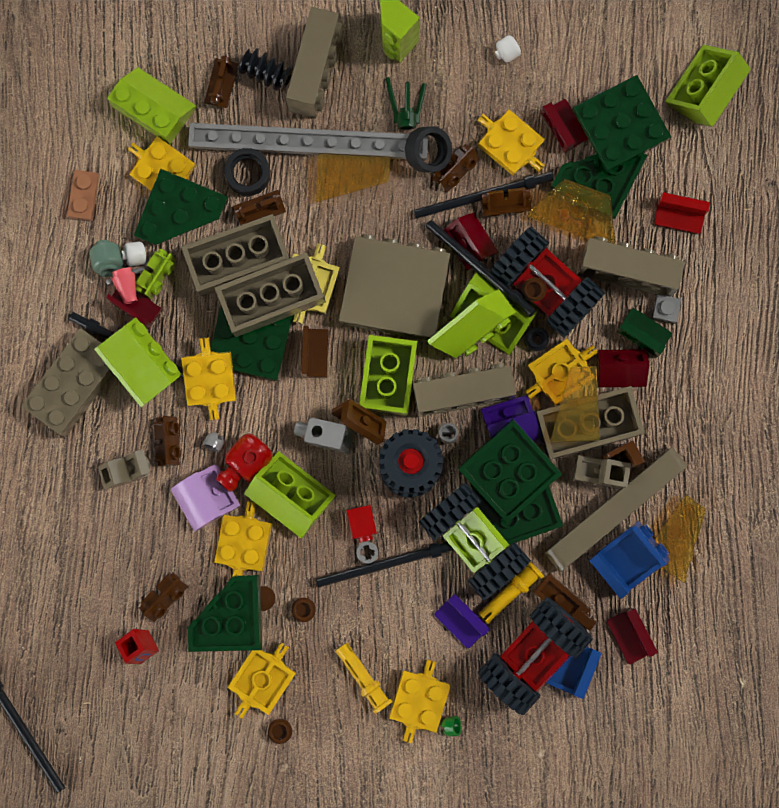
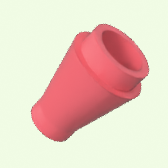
M131 267L113 271L112 281L122 298L123 304L127 305L137 302L135 272H132Z

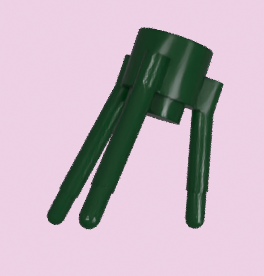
M386 77L387 90L394 115V124H398L397 128L402 130L416 129V124H420V113L427 84H422L416 111L414 112V108H410V83L407 81L405 83V107L400 108L398 113L389 77Z

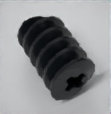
M256 48L252 53L248 49L240 63L239 73L245 74L247 72L248 78L256 76L257 82L261 83L264 80L265 86L269 87L273 84V90L278 91L281 89V92H283L290 81L293 65L284 69L285 61L282 60L278 65H275V56L270 61H267V52L259 57V48Z

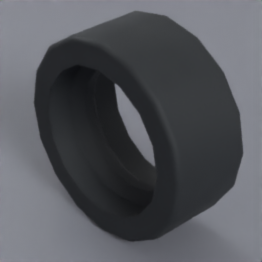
M435 126L417 128L410 133L406 140L405 157L409 165L417 171L423 173L439 172L447 166L451 159L452 142L448 134L441 128ZM426 135L432 136L437 143V156L431 164H426L420 156V143Z
M253 148L236 150L228 157L225 163L224 174L228 185L234 192L242 196H253L261 193L270 181L271 170L266 157ZM243 159L257 161L262 169L259 181L250 186L238 183L234 177V168Z

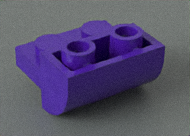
M528 395L481 409L489 438L495 435L513 418L537 446L543 445L540 426Z

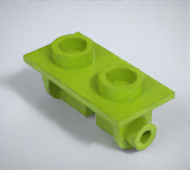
M159 248L158 252L155 251L147 264L154 271L151 274L143 270L136 281V291L141 294L144 293L149 299H152L154 295L157 296L163 287L162 282L164 278L173 272L176 258Z

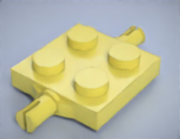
M317 243L314 256H310L309 259L326 303L295 314L293 322L297 323L298 321L299 324H303L306 311H316L323 314L327 312L340 267L330 265L322 260L327 247L323 244L321 247V244Z

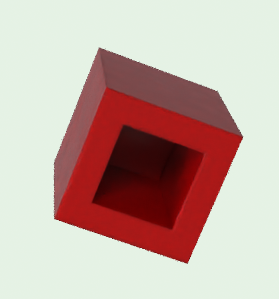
M371 505L347 510L353 539H358L359 543L373 540V535L377 534Z
M132 629L115 642L125 664H142L159 652L149 630Z

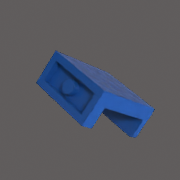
M639 521L599 550L589 560L620 599L629 594L631 589L659 568L667 565L670 560L668 557L669 552L661 543L657 544L652 538L653 532L646 524L642 525Z
M586 647L577 658L570 656L546 683L584 699L602 653Z

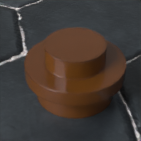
M536 277L529 278L522 286L523 296L531 302L542 300L547 292L544 281Z
M260 586L261 611H266L273 607L276 596L271 588Z
M303 597L297 599L292 604L291 613L297 621L308 622L314 617L316 607L312 600Z
M276 719L268 727V736L276 744L286 743L292 736V726L285 719Z

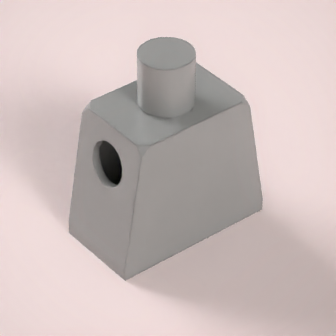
M310 418L308 423L297 421L294 429V435L304 437V442L312 446L345 454L350 452L355 432L346 425Z

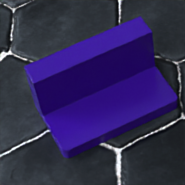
M453 594L434 614L468 649L490 630L456 594Z

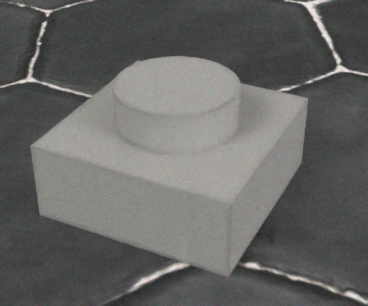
M657 294L652 319L677 323L681 299Z

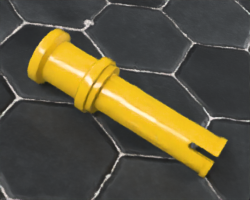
M530 561L518 575L511 579L512 582L478 614L489 624L520 593H527L529 587L538 578L542 579L544 575Z
M348 642L335 651L362 689V697H366L374 708V714H377L393 702L391 698L388 699L380 688V682L373 680Z

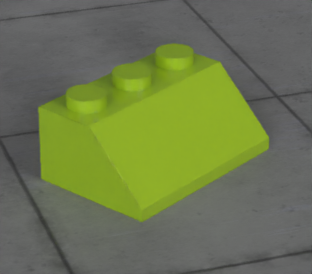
M379 0L383 52L391 60L396 59L401 63L419 42L420 17L399 0Z
M703 45L665 103L693 122L713 127L751 68L737 51Z
M139 67L122 77L107 97V100L114 109L155 136H158L169 145H171L197 107Z
M476 272L449 317L454 319L474 301L497 289ZM524 297L523 299L536 309L534 315L529 317L517 306L513 307L516 313L509 318L511 323L500 331L498 328L493 331L495 336L488 340V342L509 355L540 309Z
M498 289L474 301L427 340V342L454 358L463 354L468 357L478 349L476 345L480 341L484 344L495 336L493 334L495 329L498 328L500 331L511 323L509 318L516 312Z
M136 317L94 349L140 407L144 406L182 375L176 364L168 358L160 344L152 338L146 327Z
M279 451L272 458L271 462L255 475L244 493L301 539L336 496Z

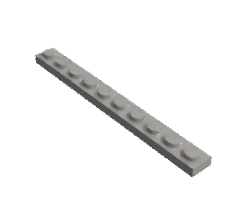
M190 123L188 146L189 149L236 151L242 148H253L259 152L407 160L405 157V144L410 134ZM428 135L424 136L419 147L420 156L423 161H427Z

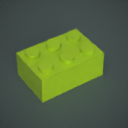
M369 335L360 396L361 406L371 412L408 416L417 341Z

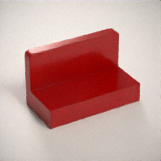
M663 192L658 200L654 225L699 235L702 232L704 217L709 211L710 202Z

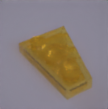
M318 154L316 203L388 183L390 158Z
M596 366L571 367L549 443L600 440Z
M687 495L683 496L654 538L657 544L661 543L669 552L668 557L670 560L667 565L661 568L682 583L686 582L687 571L692 561L694 547L706 512V508Z

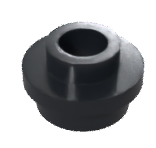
M534 327L526 333L525 343L530 350L541 351L547 347L549 335L543 328ZM533 336H539L541 342L539 344L534 343L532 340Z

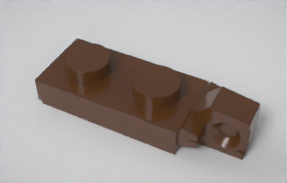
M550 572L533 590L542 600L545 597L554 600L589 631L595 626L596 621L588 614L591 609Z

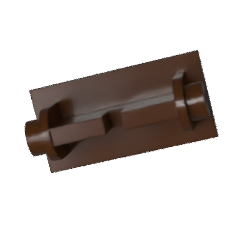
M221 56V59L215 58L204 101L205 104L228 108L239 63L231 62V58L227 56Z
M464 144V146L460 145L451 155L450 161L454 164L451 166L448 163L439 172H434L433 180L437 184L441 183L446 193L457 186L460 179L475 167L479 157L474 147L470 148L467 144Z
M525 187L508 189V197H504L503 190L486 191V194H482L481 201L484 216L531 211L530 189H525Z
M278 190L233 206L240 225L271 214L277 216L286 212Z
M157 417L156 422H154L155 440L163 439V444H155V461L158 462V466L180 465L181 450L178 440L180 427L177 417Z
M174 572L171 575L167 574L156 586L161 593L158 595L152 590L140 602L142 605L139 609L144 613L145 617L155 622L165 615L167 609L174 601L183 596L184 591L189 586L179 580L180 578Z

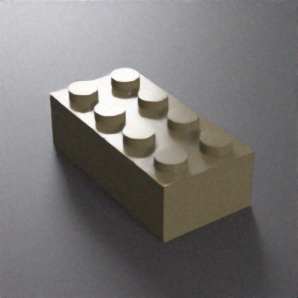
M311 7L286 96L289 112L317 118L318 111H323L325 104L324 89H329L331 82L330 67H335L338 55L336 53V45H341L344 33L339 13Z
M273 214L181 246L200 297L215 292V287L289 259Z
M595 236L593 239L589 238L583 248L577 275L671 297L679 290L685 261L679 260L677 255L665 254V256L655 254L656 251L649 248L637 250L633 249L632 245L628 243H608V239Z
M307 252L215 287L229 327L235 337L326 303Z
M80 328L21 407L56 433L66 437L114 374L94 350L101 343Z
M504 363L490 365V368L484 371H480V368L467 369L463 375L456 376V372L442 374L440 379L432 380L431 376L418 378L417 383H413L412 389L417 416L423 417L514 399L516 391L511 366L505 367Z
M631 386L535 413L542 434L544 452L550 460L634 438L645 433Z

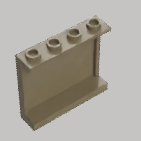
M361 234V237L355 236L339 319L340 325L429 340L436 334L450 253H446L445 249L439 247H432L431 250L424 249L422 245L417 243H408V246L398 244L399 241L389 238L379 241L375 240L374 236Z

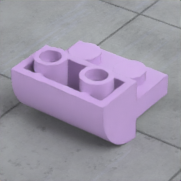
M217 464L199 473H194L171 489L194 532L240 506L233 492H228L216 481L218 473L221 472Z

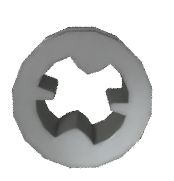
M372 542L361 543L357 548V558L367 564L374 562L378 557L376 545ZM367 545L371 550L375 551L374 556L371 555L372 558L366 560L365 556L360 554L361 549L364 550L363 547Z

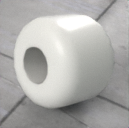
M511 35L504 37L496 43L497 51H495V54L499 60L503 59L504 62L508 63L521 55L520 47Z
M129 242L124 245L121 255L122 260H125L128 266L145 264L146 251L142 242Z

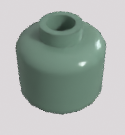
M100 240L89 251L92 269L102 277H112V272L121 269L123 266L120 247L116 243L109 240Z

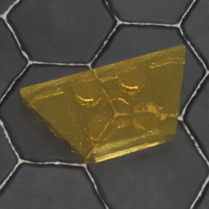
M567 179L559 183L528 212L527 217L581 237L593 239L595 236L608 239V243H616L610 195Z

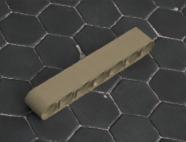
M673 447L669 448L629 481L627 488L618 490L545 551L544 555L560 573L681 473L688 465Z

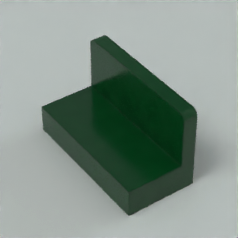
M635 308L630 310L617 330L618 333L639 347L646 349L647 352L656 358L661 355L666 347V343L672 336V332Z

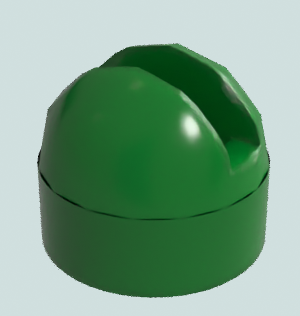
M458 716L447 717L441 723V727H444L442 732L446 736L454 737L461 734L462 725Z

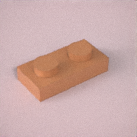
M81 170L74 171L68 218L93 221L100 178L99 173Z

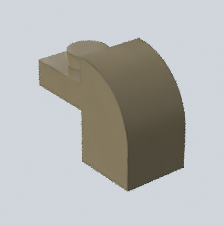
M144 450L134 451L126 457L110 460L98 466L105 490L144 479L150 473V463L144 454Z
M577 455L572 480L599 486L627 488L631 463Z

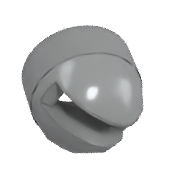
M451 423L443 424L439 429V439L445 444L455 442L458 437L457 427ZM442 435H454V437H443Z
M211 432L205 437L202 444L206 448L220 453L224 439L217 432Z

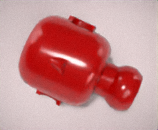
M251 433L244 434L226 453L225 462L229 467L225 471L218 473L216 481L228 492H232L237 488L241 478L251 482L255 475L271 462L273 457L272 451L255 435Z

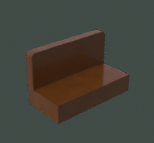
M303 326V378H327L329 329H309V326Z
M352 399L332 409L331 414L340 419L342 424L377 445L384 442L387 421Z
M633 440L601 457L602 460L609 459L620 453L624 462L631 463L630 469L645 462Z

